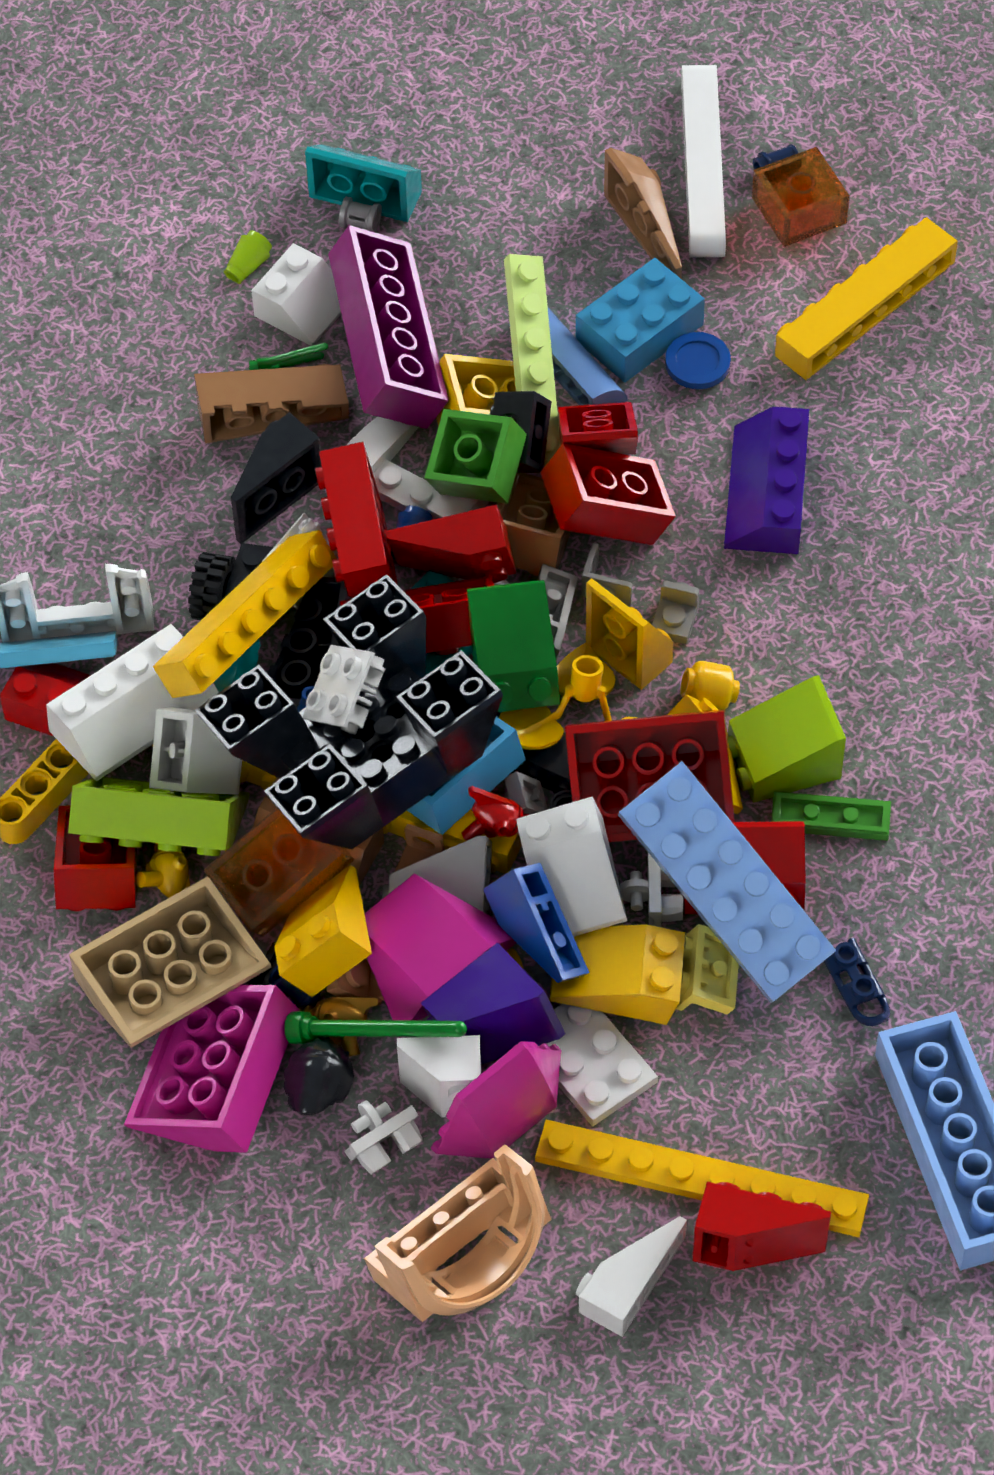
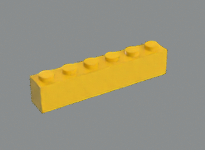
M927 217L917 225L909 226L898 240L891 245L887 244L881 248L877 256L866 265H859L852 276L841 284H835L827 295L816 304L811 303L808 305L802 315L792 323L784 324L776 334L775 356L803 379H809L954 264L958 240Z
M320 530L289 536L153 665L154 670L172 698L202 694L333 567L332 560L337 558Z

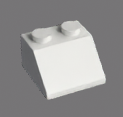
M294 243L251 290L255 317L310 346L315 345L341 315L332 269L323 258Z
M480 1035L397 1038L400 1083L440 1117H446L456 1094L481 1074Z

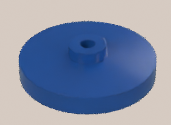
M691 332L681 335L669 345L666 351L665 366L669 376L676 383L686 388L706 389L722 382L730 370L731 355L727 345L721 339L709 333Z

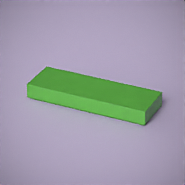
M774 791L771 822L804 821L805 834L888 841L891 801Z

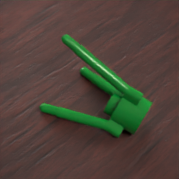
M321 343L269 358L250 360L249 370L284 368L324 358V353L320 351L327 350L329 345Z

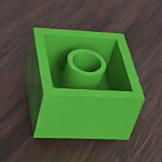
M443 409L424 479L440 495L508 504L527 434L512 417Z

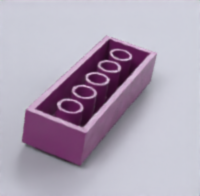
M348 225L328 253L363 412L406 425L427 429L449 400L411 243Z

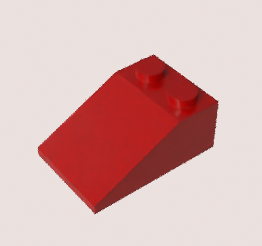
M631 402L558 407L560 445L565 443L625 455L636 454L638 428Z
M497 504L385 531L386 539L399 566L423 571L430 570L435 573L466 580L491 576L493 583L501 582L507 579L508 575L516 574L508 532Z
M71 805L59 806L53 869L56 909H68L70 911L109 909L118 911L125 908H136L137 884L135 877L137 874V847L118 845L119 839L106 837L103 838V843L79 841V834L68 833Z

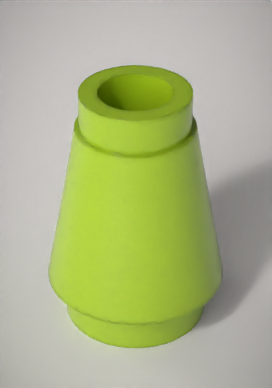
M250 230L247 235H241L224 270L225 276L237 284H241L243 280L270 258L269 252L272 249V245L269 240L253 230Z

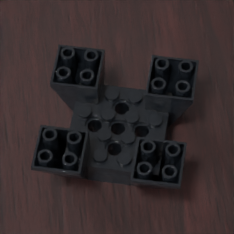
M387 574L323 619L340 646L375 653V656L384 659L382 667L385 668L378 688L364 683V685L377 691L376 695L360 691L359 696L373 703L371 706L356 702L357 705L369 710L363 729L358 728L356 735L342 730V727L303 719L306 707L298 711L295 704L260 665L243 674L238 680L195 709L201 720L231 755L279 778L277 782L264 790V792L303 839L351 850L481 758L503 698L501 690L462 650L426 675V615Z

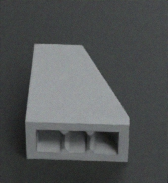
M477 836L391 873L389 884H384L382 899L415 873L490 915V904L483 888L490 885L492 841L486 836Z

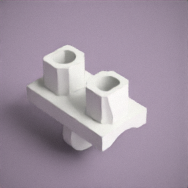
M648 853V881L642 879V872L632 871L630 873V880L624 881L619 886L622 899L631 902V909L634 911L642 910L643 902L648 901L649 925L661 927V922L683 920V895L661 894V887L676 886Z
M365 1100L358 1104L361 1117L352 1122L351 1126L357 1134L367 1127L371 1131L350 1144L349 1148L344 1152L351 1161L357 1158L360 1164L372 1175L391 1162L380 1142L391 1136L402 1154L423 1141L420 1131L414 1122L419 1115L411 1105L383 1123L381 1119L392 1112L389 1105L384 1102L374 1108Z

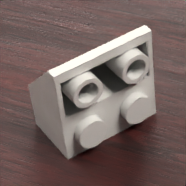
M175 707L156 709L149 788L187 793L239 794L242 760L231 755L201 720L195 710Z

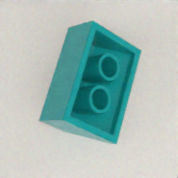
M322 144L307 146L305 150L309 197L342 205L346 196L352 197L354 202L373 205L374 203H380L382 205L381 216L404 222L409 221L422 193L421 169Z

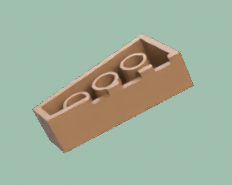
M340 364L194 374L197 406L205 444L261 434L271 422L280 420L289 412L305 426L349 418V403Z

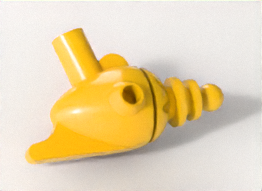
M155 843V853L146 864V871L138 872L135 881L137 886L141 888L156 886L167 898H170L190 886L188 861L182 852L158 850V843Z

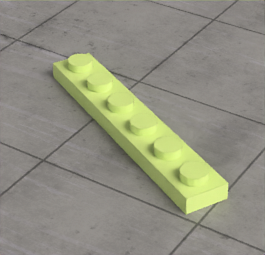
M509 254L504 259L516 391H535L552 401L544 466H546L561 445L543 256Z

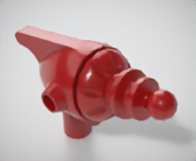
M474 786L468 788L469 796L475 799L472 811L476 820L461 832L466 841L481 836L484 833L489 838L497 836L509 838L517 833L519 835L516 819L530 814H524L522 807L517 802Z

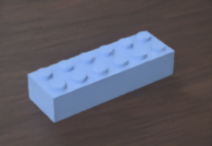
M683 761L619 811L618 816L770 1003L778 999L836 952V949Z
M957 1012L946 1013L878 1032L875 1051L876 1059L960 1271L994 1261V1102Z

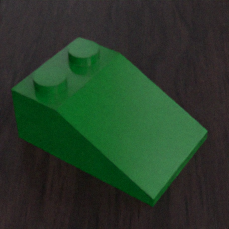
M538 580L466 589L473 662L501 690L503 698L498 712L560 705L557 663L545 581Z

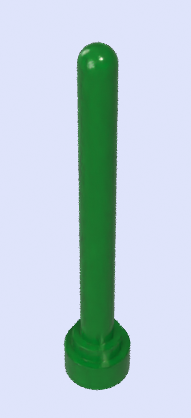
M299 1011L290 1012L285 1020V1036L290 1044H304L317 1036L462 1037L467 1032V1026L462 1021L318 1020L310 1012Z

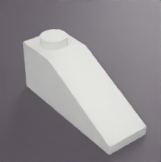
M681 1216L677 1217L602 1261L593 1275L587 1273L576 1291V1295L579 1297V1313L623 1337L686 1238L687 1220Z

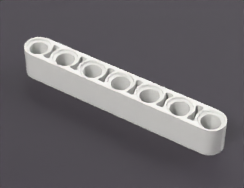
M682 65L681 89L689 258L725 257L726 234L717 65Z

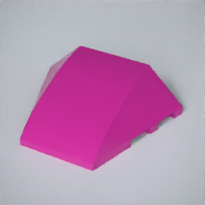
M415 873L365 913L372 954L367 957V961L373 971L392 1020H423L428 1015L421 1005L422 1001L496 943H499L505 951L516 944L499 926L495 918Z
M520 1041L456 1094L446 1114L449 1121L439 1129L438 1134L441 1138L432 1144L431 1149L436 1154L495 1158L494 1152L503 1145L509 1147L557 1107L561 1049L556 1044H552L549 1047L546 1043L538 1046L535 1042Z

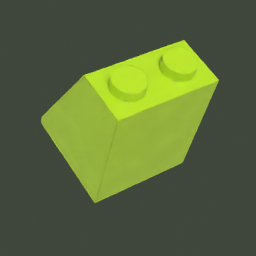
M819 675L813 676L729 720L728 745L732 752L733 759L735 758L739 767L736 769L737 780L742 791L748 790L753 803L772 798L774 791L791 793L841 779L846 736Z

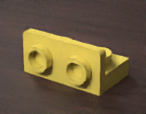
M698 924L685 935L680 1002L676 1009L683 1011L693 1003L728 1015L735 1009L739 964L707 926Z

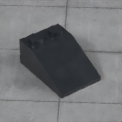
M290 412L280 420L271 422L265 431L261 433L231 496L236 540L240 544L244 543L318 486L315 468L322 467L319 451H321L320 438Z

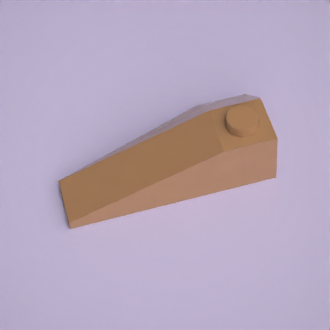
M614 148L606 149L604 196L651 259L657 258L682 279V265L662 195L661 181L657 172L654 169H649L641 157Z

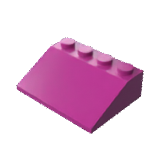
M240 985L163 1029L159 1034L124 1125L131 1129L211 1151L247 1153L288 1045L285 1036L286 1017L290 1012H300L301 1010L276 985Z

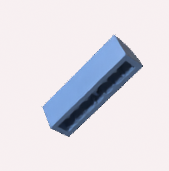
M548 307L555 379L578 405L626 402L628 398L624 391Z

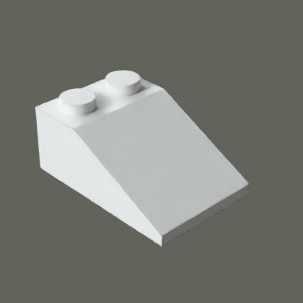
M593 796L516 819L527 866L541 863L573 937L627 921L603 817Z

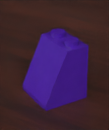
M499 943L492 946L421 1002L429 1017L426 1020L462 1021L467 1026V1032L464 1036L480 1035L481 1065L500 1059L520 1041L535 1042L540 1046L542 1043L558 1040L566 1034L545 991Z

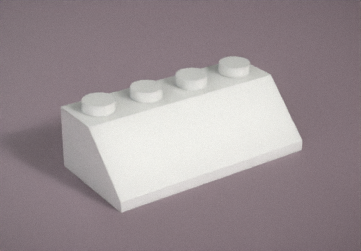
M172 624L46 704L49 732L96 781L153 744L156 709L175 707L195 710L209 698L218 694L214 683L202 694L172 698L154 670L153 665L183 638L181 633Z

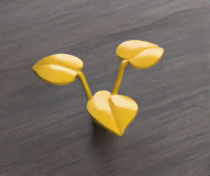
M587 642L570 652L557 665L559 695L563 697L555 712L551 713L550 709L545 706L504 711L500 714L499 719L516 729L522 749H545L553 746L563 737V727L556 720L561 718L571 697L580 702H591L594 699H599L604 721H612L606 696L615 687V675L610 667L596 655ZM628 716V717H624V718H622V719H633V718H637V717H629V716Z

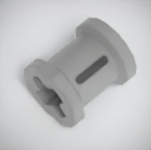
M346 196L340 208L339 227L347 228L348 225L376 233L381 220L382 205L380 203L368 205L354 202L352 197Z

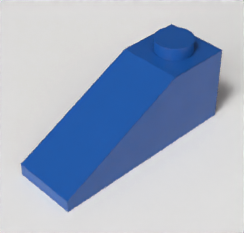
M541 863L513 869L483 888L499 926L557 983L579 978L590 973Z

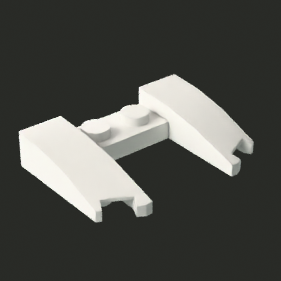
M376 417L347 444L364 442L381 500L401 511H404L408 505L418 506L428 511L433 519L484 508L489 502L440 495L423 478L390 462L419 427Z
M105 564L111 602H90L86 605L66 607L52 606L47 609H38L28 572L16 575V579L0 585V633L2 642L117 631V634L154 631L153 605L146 571L118 568V565Z

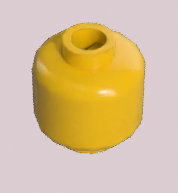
M697 661L691 668L685 669L681 680L680 695L683 698L687 694L699 701L705 698L718 710H726L730 703H736L740 682L734 680L733 671L728 665Z

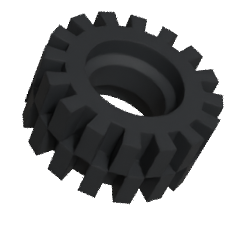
M203 552L199 555L198 561L194 565L195 572L192 571L191 575L193 579L192 585H189L191 595L188 597V603L190 604L189 613H191L192 619L202 620L221 602L235 563V557Z

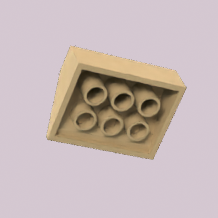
M208 876L69 954L74 978L97 1011L131 1048L271 968V963Z

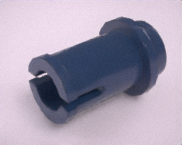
M793 144L767 154L766 152H760L753 159V168L759 178L766 177V179L772 178L774 173L796 167L800 164L799 153Z
M278 965L275 966L269 975L268 983L276 985L284 994L292 999V1002L298 1008L315 1005L320 997V992L311 997L279 976Z

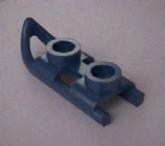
M850 938L847 942L838 944L835 948L836 952L824 960V963L849 1011L859 1023L873 1027L887 1022L890 1017L888 1001L858 943L854 938ZM857 966H860V967H861V969H862L864 975H861V973H860V971L858 970ZM846 971L852 982L844 985L840 973ZM877 998L882 1009L881 1014L867 1017L862 1015L857 1009V1005Z

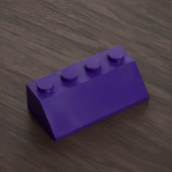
M772 406L734 426L724 549L799 554L810 409Z

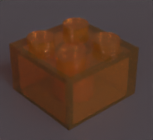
M817 147L753 170L752 199L783 247L847 224L850 195Z

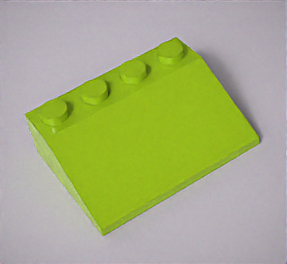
M102 777L98 781L91 778L72 786L68 833L79 834V841L103 843L104 837L119 839L118 845L125 847H142V842L158 843V850L181 852L182 846L197 847V854L206 856H220L221 850L226 851L233 846L249 800L248 792H239L237 795L187 793L149 788L150 782L110 777Z

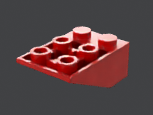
M707 1181L695 1224L692 1261L730 1271H737L823 1253L827 1247L831 1211L824 1210L821 1206L811 1202L798 1204L782 1200L781 1197L770 1192H760L757 1194L741 1190L737 1185L729 1182H719L716 1184Z

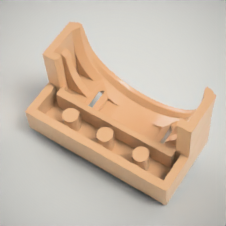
M503 1145L494 1152L495 1159H490L391 1238L385 1237L374 1246L375 1250L364 1258L373 1280L422 1322L432 1314L451 1316L472 1311L503 1293L525 1270L535 1252L543 1226L551 1221L534 1167L507 1145ZM503 1226L517 1237V1243L500 1231L498 1227ZM488 1230L479 1243L464 1257L443 1269L437 1270L439 1266L443 1265L465 1245L476 1239L479 1234Z

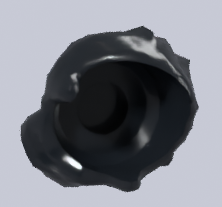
M317 1036L311 1041L305 1042L290 1056L289 1064L284 1070L285 1081L283 1086L288 1096L287 1102L289 1107L300 1115H315L335 1103H343L352 1087L354 1071L349 1059V1051H345L341 1043L336 1044L329 1036L324 1039Z

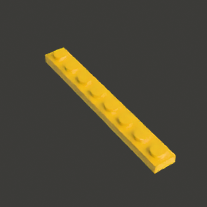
M547 1119L545 1120L535 1155V1162L701 1201L708 1181L716 1184L719 1182H729L737 1185L741 1190L757 1194L760 1192L774 1193L781 1197L782 1200L798 1204L802 1202L815 1203L824 1210L831 1211L829 1231L859 1238L869 1199V1194Z

